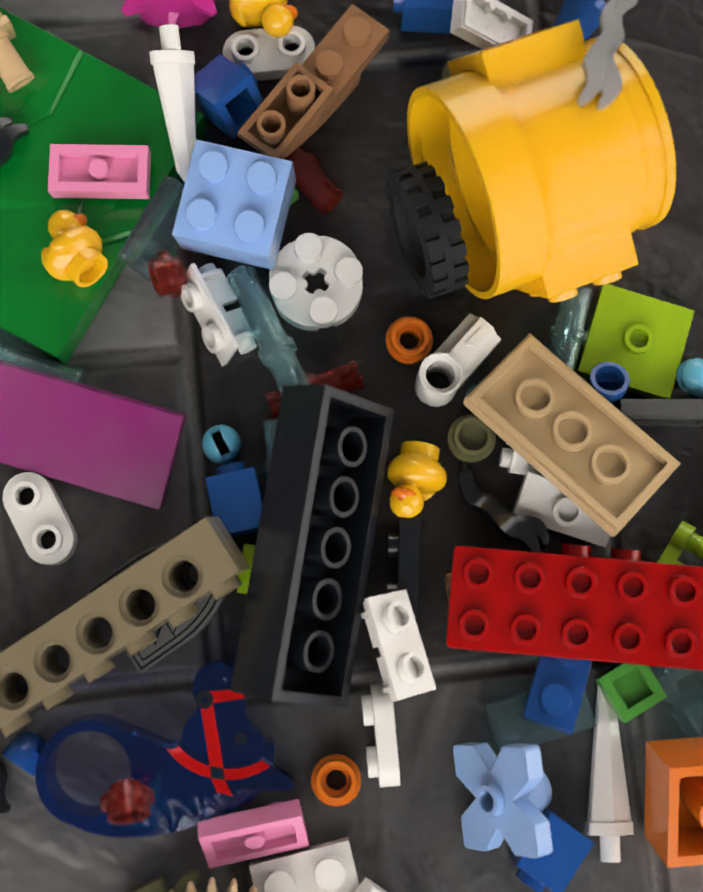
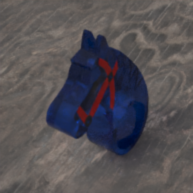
M227 660L208 661L197 672L192 684V693L197 708L190 714L180 740H168L112 715L88 714L67 723L47 741L39 755L35 773L36 787L40 799L52 815L66 824L89 833L116 838L150 837L181 831L197 826L198 822H202L204 819L207 821L233 812L251 801L261 791H289L295 788V783L292 775L274 763V739L266 738L263 731L252 722L248 713L245 694L230 691L234 665ZM84 731H96L107 734L120 743L130 761L131 778L135 779L134 783L130 782L127 792L110 803L95 806L77 802L66 794L56 775V757L64 740L73 734Z

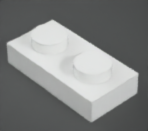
M349 837L251 861L249 864L253 885H256L258 892H354L360 885Z

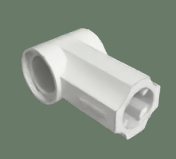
M470 313L442 345L423 360L414 386L416 395L421 402L428 406L440 407L453 399L457 390L501 342V338L495 332L494 327L482 317H477ZM431 372H441L449 379L450 386L443 389L435 388L429 384L426 375Z

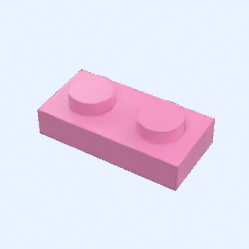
M50 144L48 192L52 198L150 199L151 151L149 146Z
M299 799L273 802L263 807L236 813H222L213 818L197 821L198 839L209 869L309 847L307 828Z

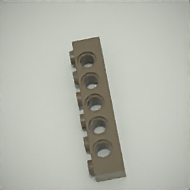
M219 517L203 518L0 653V731H2L5 738L33 722L29 713L42 704L48 711L73 696L74 692L70 686L83 677L86 678L88 683H91L116 667L112 658L126 649L132 656L157 641L158 639L154 631L167 622H170L171 626L176 628L197 615L200 611L196 603L210 594L213 595L215 600H219L242 585L238 576L251 567ZM186 561L192 563L198 571V582L193 589L187 588L180 579V569ZM143 590L149 591L155 599V610L151 616L144 614L139 607L138 599ZM101 618L106 619L113 630L112 639L109 643L104 642L97 631L98 622ZM59 646L64 647L69 653L70 665L68 670L62 668L57 661ZM18 674L22 675L27 681L28 693L26 696L22 695L17 689L16 678Z

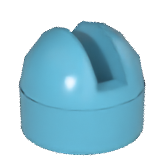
M703 358L686 360L680 364L676 371V381L679 388L686 394L698 399H703Z
M215 425L208 429L203 436V452L213 463L220 465L229 464L236 460L241 452V439L238 433L228 425ZM218 432H221L222 438L230 452L222 456L212 437Z

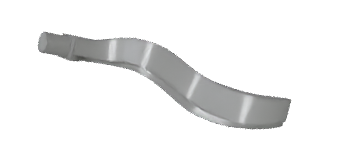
M610 0L602 9L599 18L600 35L590 47L582 62L586 84L577 99V105L580 107L589 103L598 92H601V99L597 103L596 109L602 111L609 107L620 93L622 79L614 61V54L625 38L622 16L629 9L636 6L638 0Z

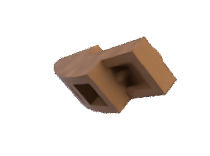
M352 4L303 64L300 65L295 62L237 132L238 137L263 155L280 159L289 156L327 121L360 83L362 71L388 41L389 29Z

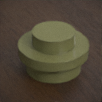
M467 414L457 418L450 426L447 434V444L451 453L459 460L468 463H475L485 459L492 452L496 442L495 432L475 414Z

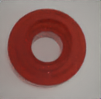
M167 250L157 252L156 258L147 260L149 276L159 297L170 295L172 298L181 296V286L187 284V276L182 261L178 256L172 258Z
M121 780L113 783L110 786V791L100 797V808L103 812H106L107 821L110 824L127 825L137 823L150 816V805L155 800L154 790L151 787L142 785L140 780Z

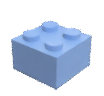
M196 139L172 236L182 249L274 270L296 183L293 162Z

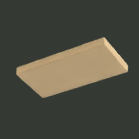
M530 333L463 401V405L612 538L619 533L681 464Z

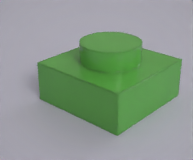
M617 663L594 678L620 722L623 723L629 722L667 698L666 693L647 665Z

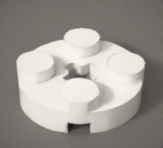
M304 233L295 241L283 247L278 253L275 268L269 272V291L278 313L284 320L302 330L319 331V328L341 325L354 314L362 297L363 269L355 254L342 242L327 236ZM317 273L325 275L324 282L329 286L326 291L317 289L313 294L306 291L308 287V282L305 280L306 276L309 274L316 275Z

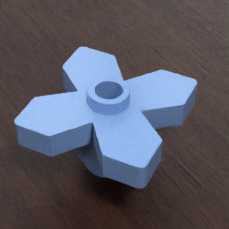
M467 742L454 745L453 754L456 776L475 797L474 801L461 816L464 846L467 849L488 851L499 848L505 839L515 856L538 858L551 854L553 848L550 824L542 812L551 801L552 788L548 777L543 772L540 747L537 744L508 745L501 748L497 757L487 742Z

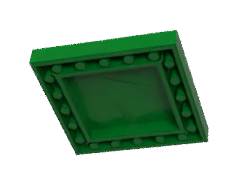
M0 7L1 13L7 15L16 33V37L10 40L29 71L35 76L29 84L12 93L8 92L6 85L0 78V117H10L13 119L14 124H26L29 129V135L21 137L15 142L13 155L10 160L0 167V330L56 361L67 365L180 176L176 171L158 90ZM195 110L196 139L202 140L208 129L204 115ZM50 144L148 145L151 151L150 199L52 198L48 192ZM58 210H70L75 214H85L87 217L86 226L97 231L102 240V254L107 258L108 266L104 275L91 286L79 287L73 281H60L50 276L42 264V249L48 248L53 240L48 232V220Z

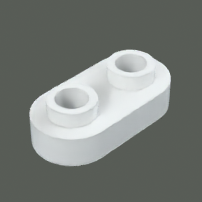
M293 26L289 34L280 38L268 35L264 28L241 30L235 32L226 40L223 46V56L236 65L244 63L254 74L257 81L282 79L295 62L300 65L303 64L315 49L312 36L305 29ZM287 44H297L299 46L295 51L284 49ZM243 48H251L253 50L247 56L238 53Z
M24 472L12 477L3 490V505L27 554L31 559L40 564L52 566L66 562L74 554L78 538L54 486L45 477L32 472ZM26 488H32L34 491L33 501L28 505H23L20 501L21 492ZM47 531H53L56 536V542L53 547L45 549L41 544V538Z
M384 683L370 684L371 694L361 695L364 726L373 725L375 746L366 747L368 778L378 777L380 788L400 786L394 705L391 702L389 693H383Z

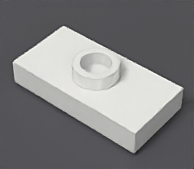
M498 0L453 1L450 33L482 50L532 33V19Z
M527 468L512 513L539 518L547 529L602 547L607 546L610 535L540 472Z

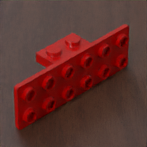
M561 544V553L455 546L452 558L446 644L449 648L703 670V566L656 563L641 560V550L611 548L610 557L591 556V546Z

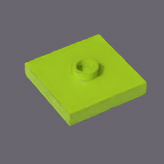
M610 284L601 285L575 372L579 376L589 378L592 369L601 362H614L621 365L628 372L630 383L626 391L652 399H670L676 380V371L680 366L695 311Z

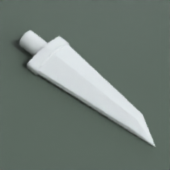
M175 24L159 26L162 50L150 51L149 55L151 65H153L176 171L185 183L196 141L194 51L181 50L179 27Z
M597 686L585 834L588 836H599L601 862L619 863L621 862L620 836L634 835V826L631 820L618 717L599 686Z

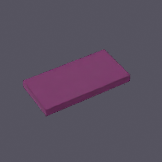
M0 360V463L157 510L164 506L186 414Z

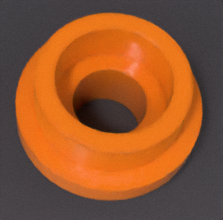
M406 316L399 318L387 330L385 337L387 351L393 359L400 363L416 364L424 360L431 351L433 345L432 331L423 320L417 317ZM410 334L417 339L418 344L412 349H407L401 345L400 338L403 335Z
M336 753L324 756L313 768L311 775L312 790L315 796L326 805L335 807L346 805L357 796L360 790V770L357 764L346 755ZM333 770L342 771L346 776V781L340 788H333L327 783L326 777Z

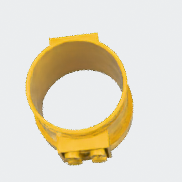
M579 19L538 30L448 61L450 77L415 89L410 97L407 111V133L412 166L426 161L428 165L431 164L435 168L437 177L440 176L443 180L445 193L450 195L455 207L453 213L455 218L459 219L462 232H460L461 239L465 242L467 249L465 259L469 263V273L467 274L469 280L465 287L478 298L490 299L515 289L529 293L530 297H543L553 303L575 297L578 294L577 288L589 283L605 285L622 278L621 271L639 265L631 234L636 230H643L660 223L666 217L672 205L676 185V158L670 124L663 102L650 74L640 59L626 44L622 42L614 54V61L622 79V88L615 101L606 109L598 111L596 105L602 95L601 92H598L595 98L581 107L577 105V99L586 84L582 62L590 47L598 39V37L584 42Z

